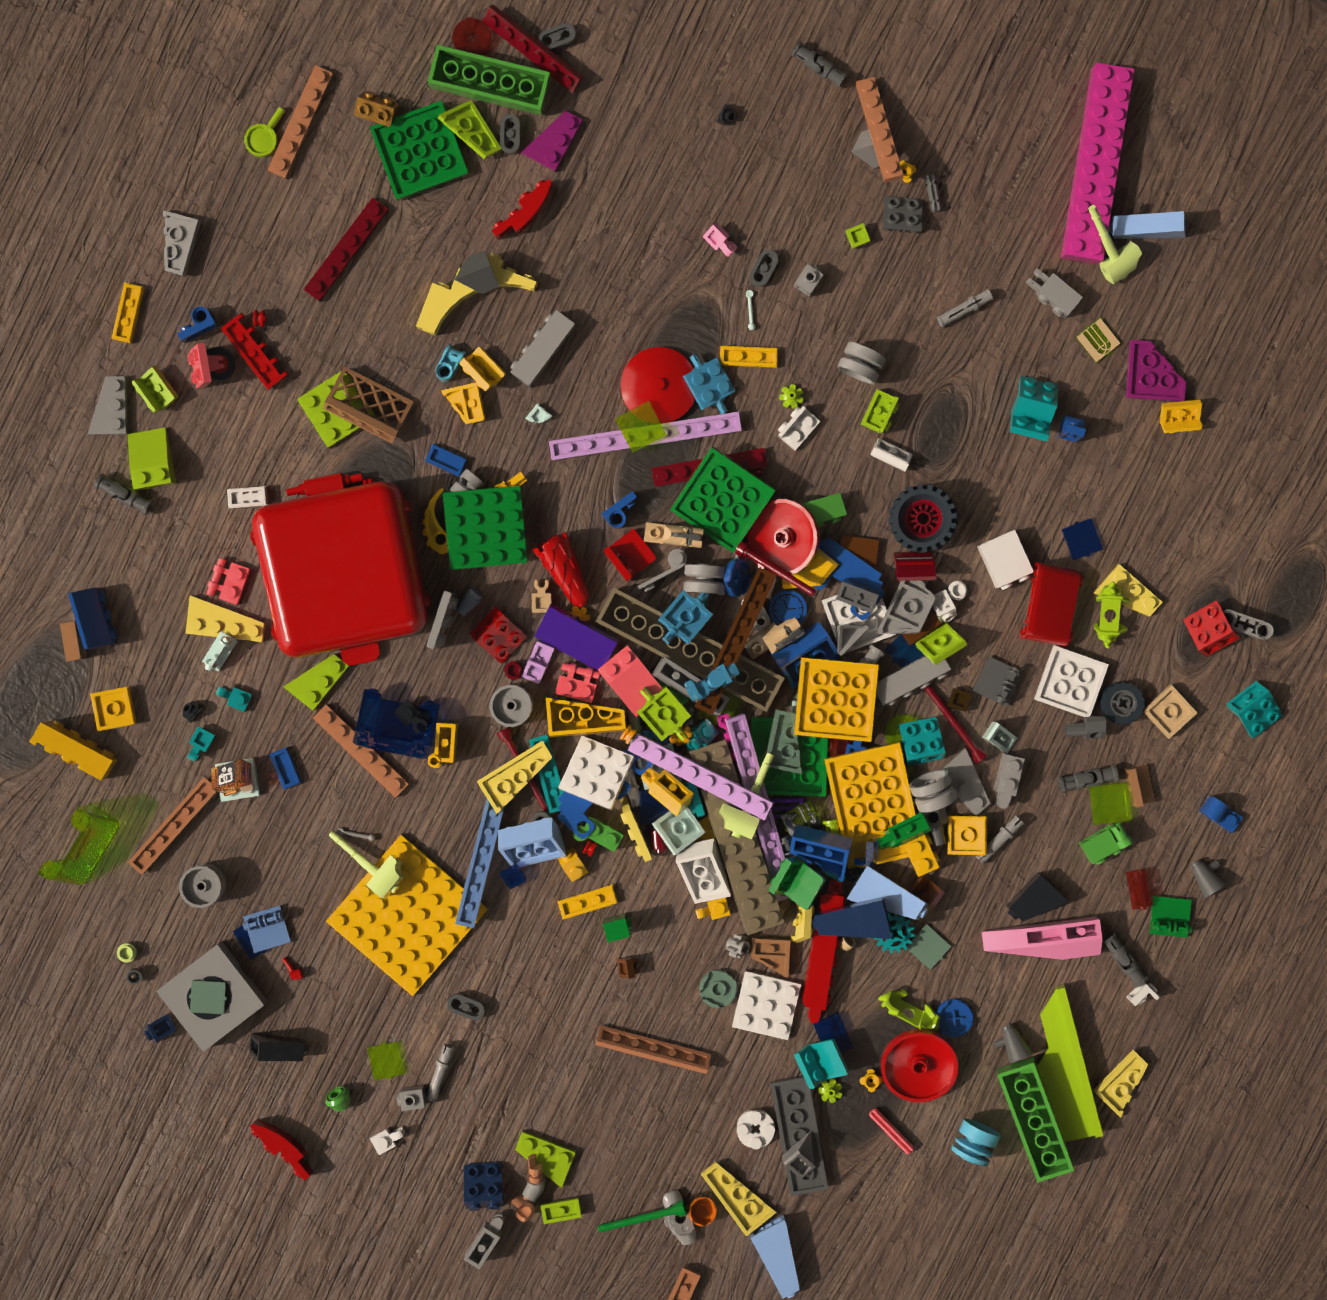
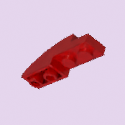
M550 179L546 181L541 180L535 185L536 188L533 191L523 193L518 201L521 209L513 210L509 214L508 219L505 221L500 220L493 226L492 233L497 240L512 229L518 235L533 222L550 195L553 186Z
M256 1119L250 1125L252 1134L256 1138H260L264 1143V1149L268 1153H272L275 1156L278 1152H281L282 1159L286 1163L291 1164L294 1168L293 1172L298 1178H302L305 1181L310 1177L313 1170L303 1159L307 1151L298 1141L282 1129L265 1121Z

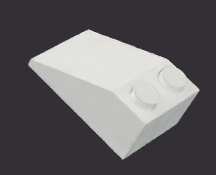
M714 838L691 843L676 855V863L695 904L731 896L721 854Z

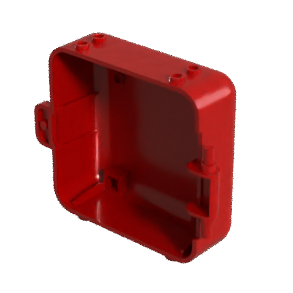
M341 472L307 479L297 487L286 489L287 496L301 494L306 495V497L262 506L253 515L250 539L257 548L273 620L271 634L274 640L277 641L281 651L287 656L301 658L340 649L342 660L347 665L371 662L380 656L379 641L414 634L424 629L429 623L432 599L430 594L427 595L409 514L412 511L410 500H406L404 491L397 484L378 481L346 488L351 483L363 481L362 473L349 476L348 474L343 475Z

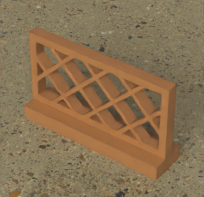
M344 366L329 396L325 400L323 409L393 444L414 401ZM345 373L352 376L355 383L345 385L343 381ZM359 385H370L372 392L362 394ZM356 386L359 395L349 397L347 388ZM344 390L346 399L339 400L333 397L336 391ZM382 392L387 394L389 401L380 403L377 394ZM374 395L377 404L367 406L364 397ZM361 399L364 407L356 409L351 401ZM401 401L407 404L405 410L397 412L394 403ZM391 404L394 413L384 415L381 406ZM378 407L381 416L374 418L370 415L369 410ZM396 416L398 422L396 428L388 425L386 419Z

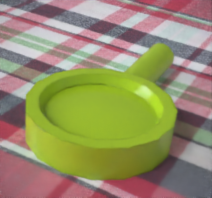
M279 107L267 125L256 124L247 130L244 136V143L252 155L258 158H266L276 151L278 138L273 129L285 113L282 108Z

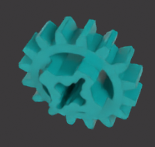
M887 912L889 921L895 920L891 923L892 930L894 931L896 928L900 936L893 934L892 938L885 939L884 941L881 938L873 939H879L876 945L878 947L883 945L882 950L884 952L888 948L890 954L895 949L900 953V948L903 947V949L907 950L906 944H912L909 938L915 936L914 933L910 932L914 927L913 925L908 926L911 921L910 919L904 920L905 916L900 915L898 917V914L895 913L891 916ZM903 924L906 929V935H904L901 930ZM901 941L899 944L892 945L893 942Z

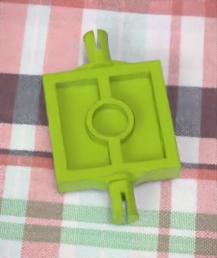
M645 686L643 688L644 691L641 690L640 693L647 701L637 713L661 741L669 735L676 733L683 742L685 739L682 735L685 738L688 736L681 727L691 715L667 687L659 693L652 695Z

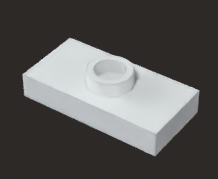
M266 486L227 489L229 509L268 505Z

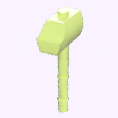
M1091 205L1088 208L1092 216L1091 219H1093L1098 229L1099 236L1109 256L1099 265L1106 280L1114 285L1119 280L1125 279L1129 273L1137 268L1142 252L1138 245L1131 241L1117 251L1101 219V214L1095 205Z
M766 754L751 791L759 794L768 769L771 767L770 764L774 755ZM722 804L719 813L724 818V828L732 831V836L739 839L741 836L752 839L760 819L743 809L741 811L727 804Z
M334 830L329 834V837L336 844H339L373 876L366 885L382 899H386L391 892L394 894L398 890V884L403 879L401 872L402 861L398 857L390 855L384 864L378 868Z

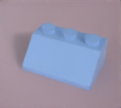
M552 817L498 830V850L513 869L566 856L560 829Z

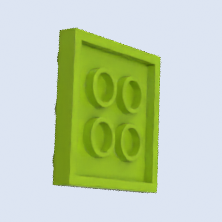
M341 371L297 399L327 448L334 446L360 429V427L323 409L325 400L329 396ZM345 373L343 376L345 385L355 383L352 377ZM356 386L347 388L349 397L359 395ZM344 390L336 391L333 397L339 400L346 399ZM361 399L351 401L356 409L364 407ZM370 409V415L376 418L377 416L375 415L373 410Z

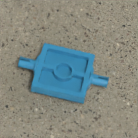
M697 353L689 358L695 368L683 376L700 409L703 410L709 406L716 405L721 414L727 412L728 410L723 400L735 392V389L719 360L715 358L709 362L701 363Z
M683 590L658 620L669 630L662 638L664 642L666 641L669 644L676 636L689 645L713 615L703 605V602L709 597L708 593H701L695 598Z

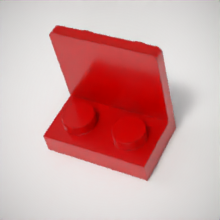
M635 529L630 530L610 547L608 546L603 550L626 581H629L656 560V556Z
M1214 601L1184 618V622L1198 651L1206 657L1240 639L1238 632L1229 624L1218 601Z
M496 606L469 633L500 664L527 638L526 634L513 624Z

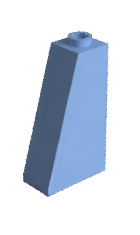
M1184 211L1112 216V222H1109V234H1113L1114 239L1186 238V218Z
M869 866L865 868L847 898L850 901L859 903L883 897L888 912L919 920L920 917L923 919L929 910L927 902Z
M784 1215L755 1229L750 1233V1238L780 1295L784 1299L795 1296L800 1289Z

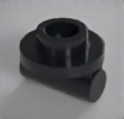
M724 104L716 122L720 125H731L736 118L735 108Z
M195 701L187 703L183 707V717L192 723L204 710V707Z
M847 867L846 879L857 882L864 870L860 867L851 869Z

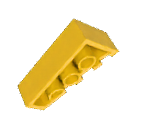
M546 698L548 732L551 738L625 731L627 728L625 710Z
M58 720L40 722L29 743L33 745L39 743L45 746L44 751L50 754L62 755L63 761L75 765V763L79 764L78 769L99 780L107 779L118 760L113 757L114 754L106 749H99L97 747L98 744L92 740L87 739L86 741L82 739L80 733L72 729L70 731L64 728L65 725Z

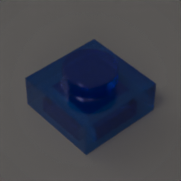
M517 863L500 872L501 878L510 890L527 881L526 875Z

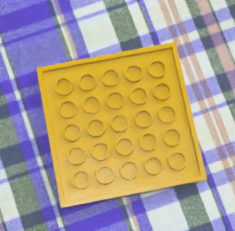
M401 834L375 864V866L380 868L390 855H395L402 861L401 872L403 879L398 884V890L394 894L391 892L386 899L380 898L366 885L373 877L368 872L326 922L413 996L471 928L455 924L464 887ZM481 902L475 924L488 910Z

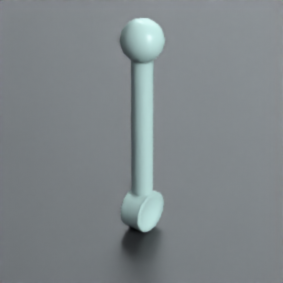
M748 290L746 292L750 320L748 328L749 330H754L756 326L753 323V292Z

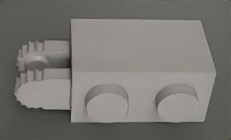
M1039 269L1034 271L1035 276L1044 282L1042 286L1031 278H1028L1026 281L1036 291L1037 299L1042 304H1048L1052 307L1053 313L1058 317H1067L1083 298L1054 273L1048 277Z
M1002 753L993 789L998 792L996 804L1002 809L1009 807L1011 797L1016 796L1024 758Z
M497 1213L490 1222L485 1221L465 1252L463 1260L480 1270L500 1239L502 1233L500 1229L505 1220L504 1215Z

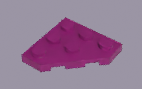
M1130 340L1125 398L1170 402L1185 401L1186 382L1174 371L1165 357L1161 356L1155 349L1152 342Z

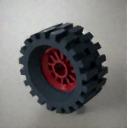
M918 484V486L914 487L910 486L907 490L900 492L897 499L895 498L892 502L893 506L889 510L890 518H888L891 533L895 536L897 542L909 550L924 553L941 549L946 543H949L951 537L956 532V526L958 525L957 509L949 495L937 487ZM917 506H919L920 512L915 509ZM914 510L917 515H913L911 512ZM923 513L929 516V521L926 524H920L919 516ZM938 517V521L932 520V518ZM931 522L937 524L935 528L931 525ZM912 523H917V524L912 528L911 524H912ZM920 525L919 532L915 531V529Z

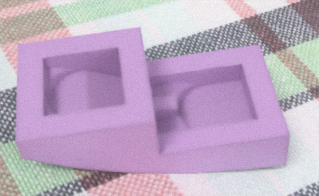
M538 639L522 677L540 684L555 648Z

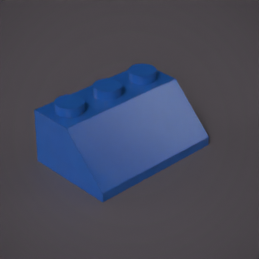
M94 587L68 593L84 649H97L117 643V631L115 627H112L110 621L112 620V614L106 608L105 601H107L105 592L101 588Z
M819 622L805 630V634L796 639V641L784 646L774 654L771 653L793 689L798 687L801 658L832 661L841 659L830 636Z

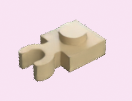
M535 580L534 587L537 589V593H532V613H546L550 604H552L551 593H546L549 581L545 580V586L540 588L538 580Z

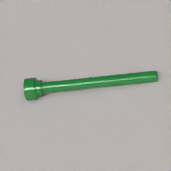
M685 1200L677 1201L676 1204H673V1207L598 1225V1231L601 1233L670 1215L687 1216V1205Z

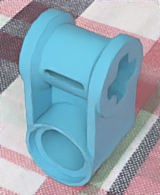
M451 344L446 346L441 360L436 367V375L441 382L447 383L454 378L458 368L461 366L459 362L466 356L465 351L460 352L453 348ZM444 368L450 370V374L447 377L440 375V371Z

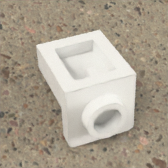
M945 589L934 595L936 599L932 605L941 623L949 622L957 616L956 608Z
M1151 983L1134 988L1126 996L1135 1006L1142 1004L1147 999L1148 994L1156 1000L1159 999L1156 994L1158 990Z

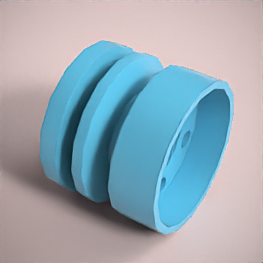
M964 1118L959 1131L966 1137H956L955 1141L958 1144H953L951 1150L970 1163L987 1167L990 1164V1160L987 1157H993V1153L987 1147L996 1148L1001 1135L982 1123Z

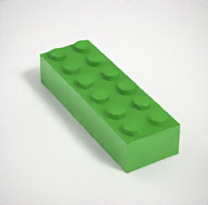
M436 45L428 85L430 89L542 116L551 76L550 72Z
M1034 1057L997 1068L998 1079L1037 1182L1073 1172L1074 1163Z

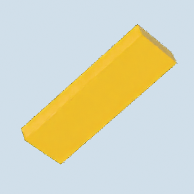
M124 283L111 339L132 344L144 287Z
M720 346L721 366L777 368L778 348Z
M613 884L561 899L557 902L564 920L616 904L618 900Z

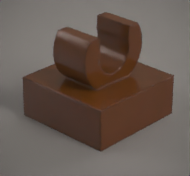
M618 958L619 978H635V974L639 973L640 969H634L633 964L639 962L638 959Z

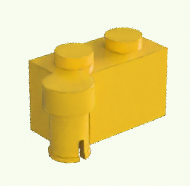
M436 723L435 751L428 757V765L430 767L438 768L443 762H455L458 723Z

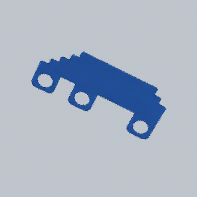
M828 537L825 541L820 539L819 549L839 565L822 586L814 587L818 590L824 589L832 576L840 582L847 578L881 591L876 603L878 604L885 594V591L881 589L883 583L879 581L881 573ZM855 606L850 608L851 613L861 620H866L871 612H867L864 615H860L856 612Z
M629 748L624 751V753L634 756L635 759L631 768L638 775H642L653 765L652 762L647 760L646 768L639 770L636 768L635 762L638 758L642 757L628 751ZM626 780L623 783L625 790L618 795L617 800L622 799L631 788ZM564 791L558 798V801L561 802V805L558 807L561 811L558 819L580 839H585L595 828L594 823L583 814L592 802ZM585 821L589 824V830L586 833L578 832L577 825L579 822Z

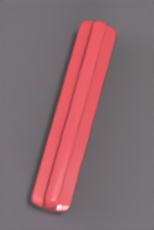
M877 1108L870 1111V1117L906 1154H910L914 1150V1146Z

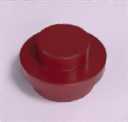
M510 661L504 668L506 677L511 680L519 679L524 671L521 663L517 661Z

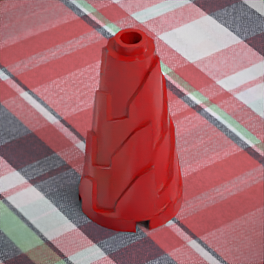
M566 531L562 532L560 537L557 534L538 544L537 548H533V551L555 582L561 587L569 602L573 606L577 605L579 608L588 603L589 592L583 581L574 549Z

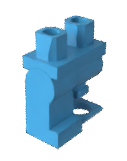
M734 663L727 667L722 664L710 672L704 680L695 684L693 679H691L684 686L692 701L703 700L709 693L721 686L722 688L728 686L732 682L731 679L740 673Z

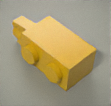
M648 768L642 774L641 779L650 788L648 793L674 815L679 816L690 805L694 793L665 769L659 774L653 769Z

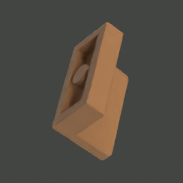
M76 621L60 624L66 662L87 659L86 649L83 647Z
M1143 764L1125 768L1124 772L1132 806L1137 808L1144 806L1146 803L1154 802L1155 798L1148 766Z

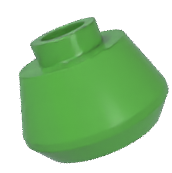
M343 1086L332 1089L326 1096V1105L335 1111H345L351 1102L349 1089Z

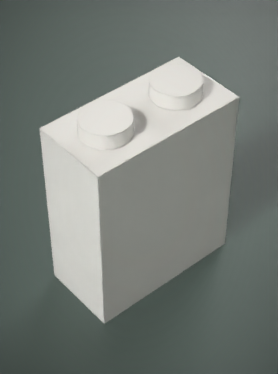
M1015 530L977 546L995 588L1001 587L1002 590L1012 586L1013 581L1017 579L1019 582L1030 578L1029 574L1034 572Z

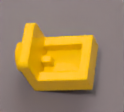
M574 847L566 850L565 857L558 858L561 867L572 882L589 873Z

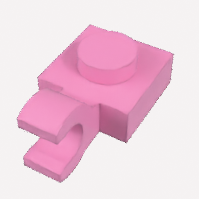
M717 222L703 236L715 250L720 248L728 257L738 248L734 242L727 240L730 235Z

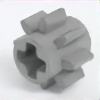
M734 934V937H730L727 940L726 949L730 951L729 956L741 959L742 956L748 954L750 944L746 942L747 937Z

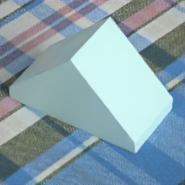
M992 722L982 738L1006 754L1017 740L1016 736L997 722Z

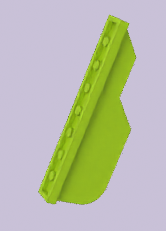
M1065 984L1057 985V988L1040 1014L1049 1048L1037 1067L1065 1141L1091 1136L1096 1138L1102 1137L1103 1131Z

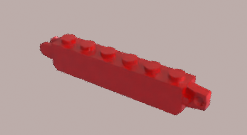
M830 879L826 892L823 891L819 894L816 913L846 906L847 900H844L842 894V882ZM814 929L802 1001L808 1008L807 1017L809 1022L816 1024L820 1019L821 1010H825L826 1005H830L831 994H828L829 986L832 987L834 982V975H831L832 968H836L837 956L834 955L835 949H839L840 938L838 936L819 935L818 930Z

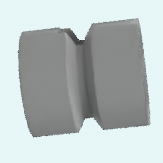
M466 469L460 476V482L456 481L450 490L482 489L485 483Z

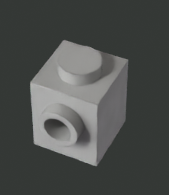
M807 264L794 283V287L810 297L823 276L820 273L822 270L813 264L811 266Z
M424 1085L401 1088L399 1094H397V1104L401 1106V1111L425 1108L427 1103Z

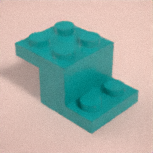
M1021 376L1018 394L1011 410L1010 432L1047 442L1050 436V424L1058 404V385H1054L1052 382L1039 381L1033 377Z

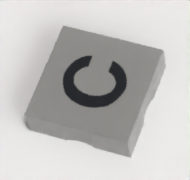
M222 941L156 991L203 1052L268 1002L253 980L243 972L239 962ZM192 980L226 982L227 999L225 1000V1014L190 1012L191 998H189V995L191 994Z

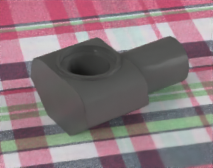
M1105 716L1085 717L1083 723L1065 724V736H1083L1085 739L1105 738L1106 718Z
M945 807L932 811L937 813V819L932 822L928 820V815L931 812H924L923 814L932 830L930 835L933 846L945 844L946 839L942 825L949 822Z

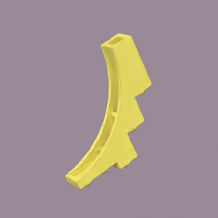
M494 253L486 254L499 288L515 287L535 292L538 284L534 281V277L527 274L523 276L518 275L516 270L509 267L503 269L505 263L501 260V256ZM455 280L451 290L444 283L438 282V285L432 283L416 327L436 336L443 321L450 312L462 301L479 292Z

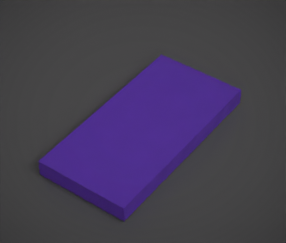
M550 604L534 636L597 671L608 662L619 641Z

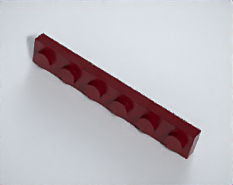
M495 5L489 6L482 20L483 23L543 71L550 72V76L569 92L573 93L576 91L583 78L581 74Z
M372 197L303 290L320 302L389 210Z
M765 448L726 454V456L748 471L768 467ZM703 459L651 468L654 486L660 487L689 481Z

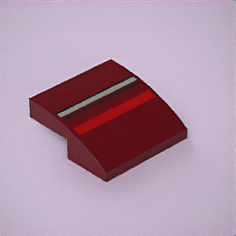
M894 552L893 560L896 566L895 574L897 581L936 580V569L932 552Z

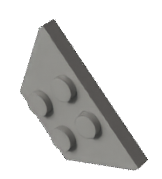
M922 580L900 582L877 630V634L920 633L936 599L931 591L925 587Z

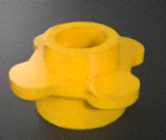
M902 160L900 161L902 172L904 170L907 171V173H903L902 180L905 183H909L912 180V174L916 172V167Z
M868 1069L867 1074L860 1078V1084L865 1085L869 1092H874L883 1081L882 1077L877 1076L873 1069Z

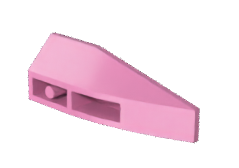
M1095 916L981 931L984 951L1061 960L1101 955L1100 919Z

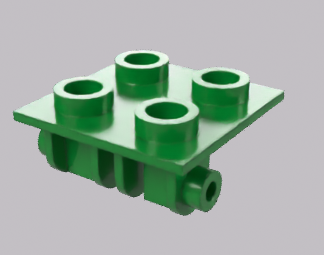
M1153 896L1149 934L1188 938V933L1192 931V926L1189 925L1192 900Z

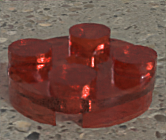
M467 17L455 26L452 41L457 50L483 56L491 45V35L484 22ZM475 34L476 41L467 42V36Z

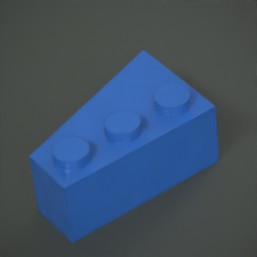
M796 825L789 853L809 864L814 863L821 867L823 872H830L843 882L853 838Z

